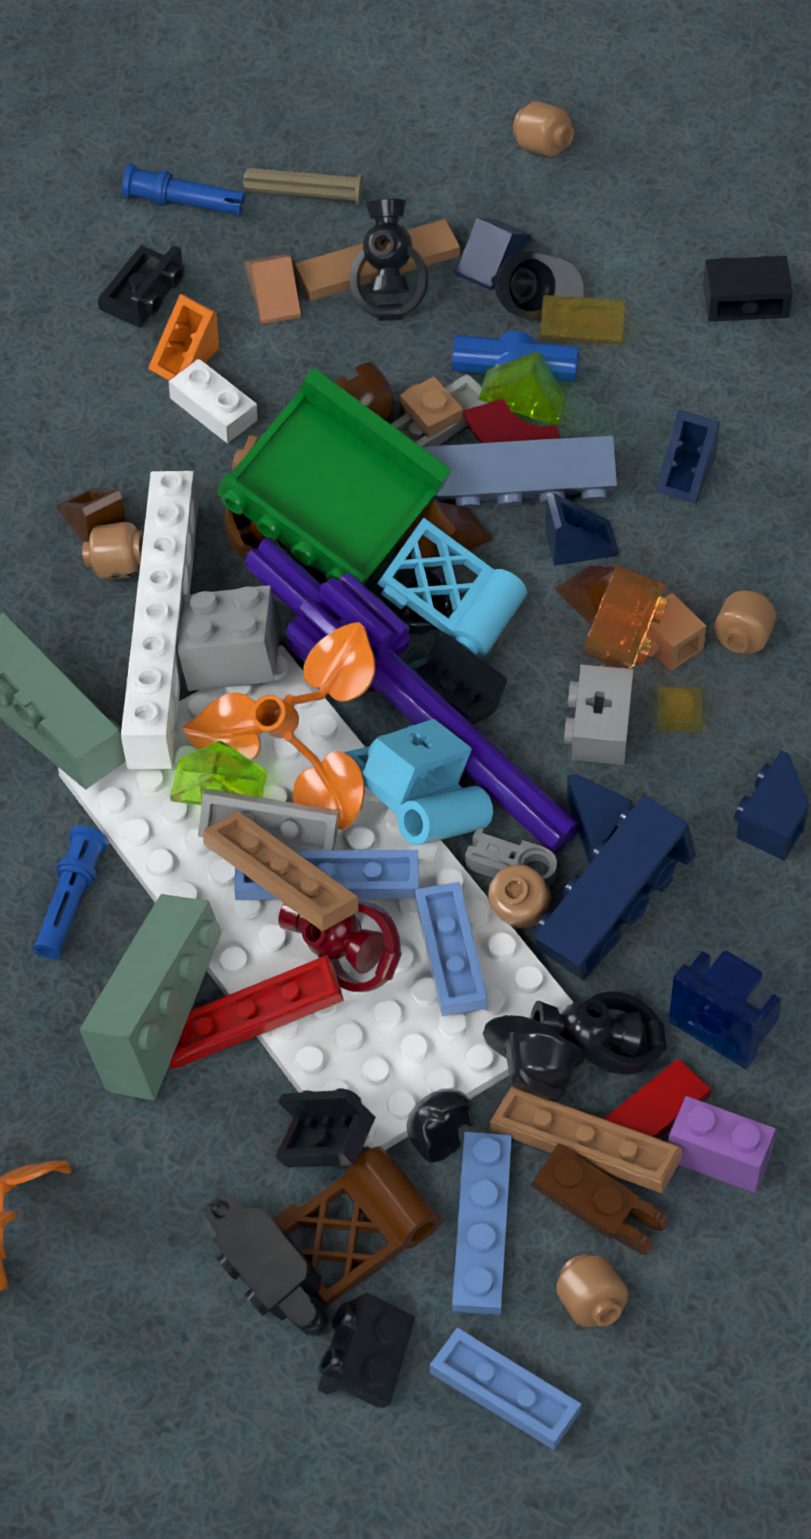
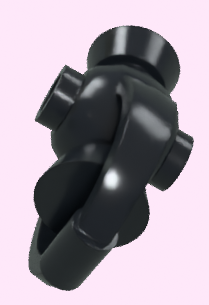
M377 199L366 202L370 219L375 220L376 225L369 229L364 237L363 249L356 256L350 270V287L356 302L365 312L377 317L378 321L403 320L405 315L411 313L419 306L428 288L429 276L427 266L419 252L413 248L411 235L405 227L398 224V219H402L404 215L406 200ZM390 243V247L385 251L386 246ZM411 257L416 264L419 275L418 287L412 299L404 306L402 303L377 305V308L371 306L364 298L360 288V275L365 263L368 261L370 266L378 270L377 277L372 279L369 293L399 294L410 291L406 277L401 276L399 269L407 264Z
M615 991L602 992L585 1001H576L568 1005L561 1014L557 1007L538 1000L531 1011V1019L541 1022L566 1040L583 1048L586 1054L585 1058L597 1067L611 1073L630 1075L643 1072L650 1068L659 1059L662 1052L667 1049L664 1023L660 1021L648 1005L626 993ZM608 1009H617L628 1013L619 1014L615 1020H612ZM643 1022L645 1024L650 1053L642 1057L633 1058L640 1046ZM611 1044L613 1045L615 1051L624 1054L628 1057L615 1054L612 1051L608 1050L607 1047Z

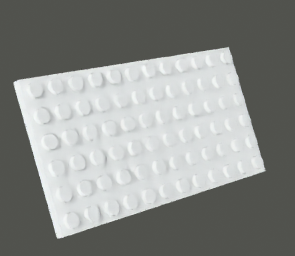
M282 645L278 647L275 682L203 689L179 701L172 769H127L126 762H124L85 790L58 768L60 778L101 832L108 838L110 844L154 902L157 901L160 894L210 902L215 918L220 925L221 935L206 971L225 996L318 959V956L309 949L303 940L302 933L285 930L279 926L278 916L283 904L282 901L235 900V867L205 846L203 837H198L202 797L206 789L294 803L293 789L295 781L302 771L312 768L313 765L290 742L284 738H275L265 732L258 734L261 741V749L259 755L253 761L241 767H226L200 753L192 745L182 729L185 724L197 717L211 702L225 694L242 693L256 702L266 695H274L284 700L287 694L298 696L319 691L317 688L307 684L303 677V670ZM326 698L294 706L299 715L298 727L294 734L318 757L320 762L332 752L341 751L344 753L365 747ZM365 786L364 802L358 817L349 828L344 830L337 829L335 851L418 850L419 889L460 882L488 998V1009L441 1016L415 898L358 899V902H369L383 908L391 916L397 927L402 955L393 979L388 980L383 986L369 992H353L340 988L344 1001L256 1037L298 1092L304 1090L314 1092L334 1091L338 1088H344L356 1093L361 1098L362 1104L376 1117L364 1147L370 1146L373 1148L381 1146L384 1150H387L408 1137L406 1123L409 1114L415 1105L428 1094L439 1089L452 1088L465 1093L471 1099L509 1076L506 1058L494 1051L484 1039L483 1030L486 1023L493 1018L504 1015L530 1018L532 1008L538 1000L557 1007L560 1014L568 1005L574 1002L512 926L497 916L490 906L488 897L441 840L422 845L408 843L400 833L398 816ZM361 912L355 913L361 923L362 930L368 929L382 932L378 924L371 917ZM346 956L339 958L344 971L351 978L359 982H367L376 976L375 971L378 963L369 972L359 974L347 961Z

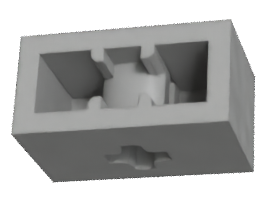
M580 665L579 682L570 681L568 707L576 708L575 718L566 717L564 744H572L571 760L624 765L633 669Z

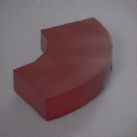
M504 399L463 411L464 419L479 443L561 439L557 425L540 427L523 422L510 411Z

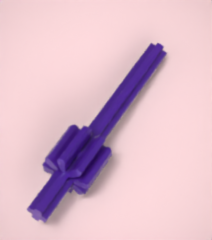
M272 538L262 540L257 549L249 552L245 559V562L248 564L246 568L265 586L270 585L272 592L298 616L296 620L289 623L286 636L289 638V647L303 661H306L314 646L331 632L351 623H361L368 635L375 658L376 669L372 684L363 695L376 688L414 725L435 719L470 746L472 750L463 771L554 854L558 853L567 842L574 839L579 831L577 827L579 823L398 656L404 653L409 646L411 640L408 635L409 626L354 575L346 573L339 578L338 582L331 578L321 585Z

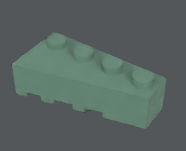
M4 613L0 614V719L86 790L126 762L121 739L122 729L115 720L107 718Z
M160 894L79 1029L105 1090L125 1096L156 1100L186 1024L188 1014L191 1011L220 939V925L215 918L209 901Z

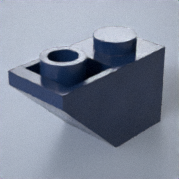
M781 750L772 765L768 763L763 765L755 781V792L751 797L745 795L741 799L736 809L734 820L739 821L737 839L785 861L805 829L809 805L789 754Z

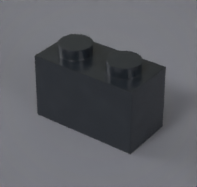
M787 256L705 260L703 287L708 322L790 317L793 292Z

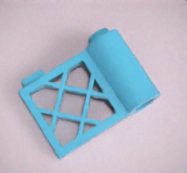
M425 518L418 524L377 583L383 588L381 595L400 609L407 605L482 660L489 653L527 595L526 586L516 575L503 569L494 570ZM422 535L437 545L440 557L421 558L418 540ZM410 553L412 559L405 560ZM463 564L476 573L477 577L473 583L457 584L452 565ZM442 566L447 585L429 587L424 567ZM414 568L419 587L406 588L395 580L393 576L397 570ZM459 593H465L462 599H460ZM449 594L453 608L449 618L434 608L432 595Z
M370 746L344 752L358 763L362 773L369 758L368 750ZM364 776L365 786L398 816L400 833L412 845H422L475 832L480 827H488L492 820L493 805L485 790L478 786L463 788L457 784L427 796L409 800L400 805Z

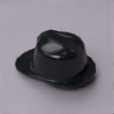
M520 251L509 256L501 265L497 275L491 278V283L495 285V291L501 304L508 312L518 317L543 322H557L575 314L580 308L584 297L583 280L579 271L571 262L559 257L535 252Z
M504 1015L490 1020L485 1024L483 1030L486 1043L494 1051L506 1058L509 1075L514 1086L554 1102L562 1099L565 1088L572 1078L573 1069L581 1065L586 1057L583 1048L566 1040L554 1030L535 1019Z

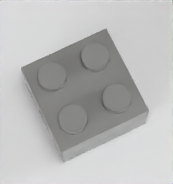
M270 585L260 587L246 586L240 589L215 592L202 591L196 594L185 595L177 652L188 691L275 682L281 625Z

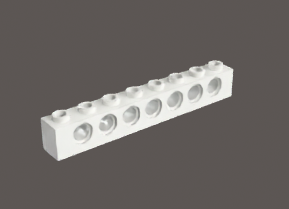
M151 471L121 730L127 769H172L182 666L177 648L185 595L190 594L199 507L193 471Z

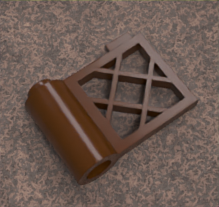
M370 1146L363 1147L355 1165H348L349 1168L344 1176L300 1209L293 1203L274 1217L287 1234H290L300 1226L317 1228L314 1250L300 1249L307 1259H312V1265L317 1271L320 1260L346 1263L342 1279L328 1289L321 1282L320 1290L316 1292L326 1306L346 1294L405 1248L411 1249L431 1236L441 1223L442 1217L381 1146L373 1148ZM346 1193L355 1204L352 1221L327 1219L329 1204ZM318 1212H320V1213H319V1218H314V1217H313V1216L316 1215ZM361 1213L369 1222H360ZM325 1229L351 1231L347 1253L322 1251ZM358 1231L379 1233L387 1243V1245L373 1255L355 1253ZM354 1263H355V1264H360L359 1266H357V1267L353 1270V1264H354Z

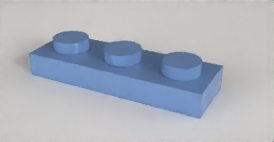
M460 882L415 889V903L441 1016L488 1009V998Z
M459 1328L455 1329L430 1364V1374L552 1450H555L581 1412V1403Z

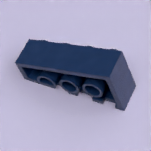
M643 795L636 805L630 804L622 812L617 822L618 829L608 841L604 839L595 847L590 857L591 864L581 876L577 874L568 882L563 892L564 899L554 912L552 910L547 911L536 926L535 933L537 934L534 937L539 951L583 981L619 942L622 936V931L619 927L623 923L628 926L636 923L646 911L649 894L653 890L663 892L673 881L674 877L671 875L676 864L680 861L687 866L696 856L689 824L646 795Z

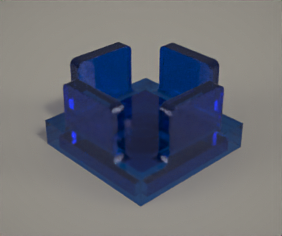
M702 951L690 967L683 964L673 977L668 1022L747 1070L757 1056L759 1045L779 1019L782 999L773 994L761 1010L748 1003L746 999L761 982L762 972L729 951H723L710 967L711 955Z

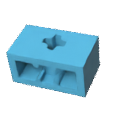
M431 719L377 737L368 750L369 758L363 775L401 805L409 800L418 799L457 785L472 748L438 721Z

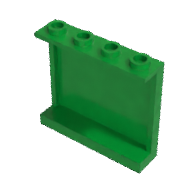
M313 368L303 380L300 391L230 475L226 473L222 477L217 495L221 497L223 504L229 510L236 514H244L256 523L257 529L265 537L279 540L291 549L292 555L300 563L306 566L312 565L326 575L327 581L334 578L338 582L339 578L347 573L354 575L365 585L442 489L451 469Z

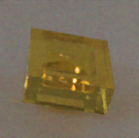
M658 687L657 731L701 733L702 688Z

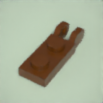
M560 1143L557 1144L531 1184L534 1189L610 1240L613 1237L645 1256L649 1254L653 1243L649 1237L635 1227L623 1224L622 1222L626 1216L630 1214L656 1231H663L668 1224L667 1216L657 1210L650 1203L638 1200V1195Z

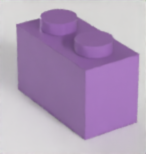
M686 1096L669 1134L668 1143L682 1147L683 1158L679 1163L680 1166L756 1193L772 1155L776 1128Z

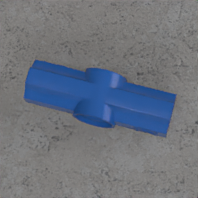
M521 331L504 333L500 339L456 335L453 345L452 371L495 375L503 384H509V381L517 382V385H525L531 378L575 383L579 347L536 343L531 335Z

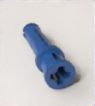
M128 163L122 182V198L130 199L132 196L150 199L154 200L155 205L159 206L167 205V202L170 201L240 217L243 207H240L241 205L237 203H245V191H235L176 179L167 170H161L160 173L137 169L136 164Z
M77 825L70 830L68 836L71 843L65 858L60 859L56 867L59 881L48 906L38 938L32 948L39 956L54 960L60 958L61 950L75 918L84 889L90 887L95 882L97 877L95 866L100 853L106 851L109 840L102 832L92 827ZM66 902L59 924L55 926L62 905Z

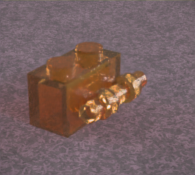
M616 565L581 654L599 660V666L632 669L635 662L644 664L653 642L652 639L646 637L651 621L657 624L660 623L669 601L661 597L666 584Z

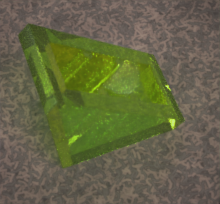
M537 351L487 369L478 400L490 403L504 399L509 409L513 412L551 425H558L565 395L541 354Z
M219 740L179 759L170 799L173 802L202 805V797L206 789L263 798L267 771L222 740Z

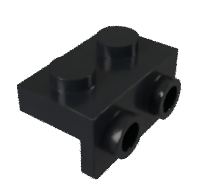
M141 245L98 297L99 310L140 328L150 315H155L159 311L163 299L172 288L178 287L185 272V268L182 265L181 248L173 245L165 255H162Z
M444 632L436 636L430 654L408 664L472 725L491 716L496 711L507 684L505 676Z
M338 1088L334 1091L316 1092L304 1090L298 1093H283L278 1103L293 1117V1120L275 1157L284 1166L289 1168L355 1165L376 1117L362 1104L361 1098L348 1089Z
M368 1292L349 1302L343 1303L333 1318L332 1328L335 1330L331 1346L326 1350L320 1361L319 1372L322 1376L318 1391L328 1395L341 1389L375 1407L385 1408L389 1406L416 1317Z

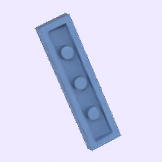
M418 850L295 851L358 896V899L415 898V889H419ZM235 868V900H279Z
M464 1132L452 1312L501 1315L512 1135Z

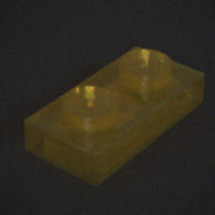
M543 295L540 339L622 345L625 301Z

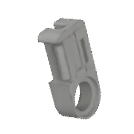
M484 827L476 829L473 835V844L468 847L465 855V866L468 870L494 878L505 867L515 864L526 865L532 861H540L549 868V871L541 876L549 887L556 879L557 859L548 848L524 840L518 845L484 834Z

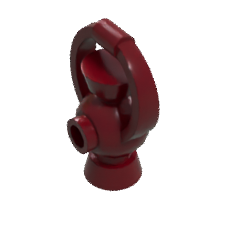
M360 901L358 902V912L371 917L378 924L382 932L368 929L362 930L361 923L355 914L321 931L285 903L282 904L278 916L279 926L285 930L302 933L303 940L318 958L328 955L333 962L340 988L353 992H369L383 986L388 980L393 979L402 955L400 952V937L393 919L383 908L376 904ZM346 956L347 961L359 974L369 972L378 963L375 971L376 976L367 982H359L351 978L344 971L339 958Z

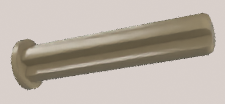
M248 168L244 173L243 185L244 190L247 192L355 201V205L360 206L364 189V176L361 173H358L357 177Z

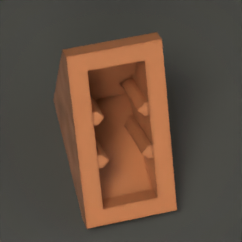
M279 254L244 261L261 324L301 317L291 256Z

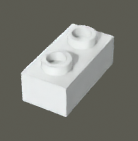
M200 359L169 381L170 399L227 444L258 420L257 404Z

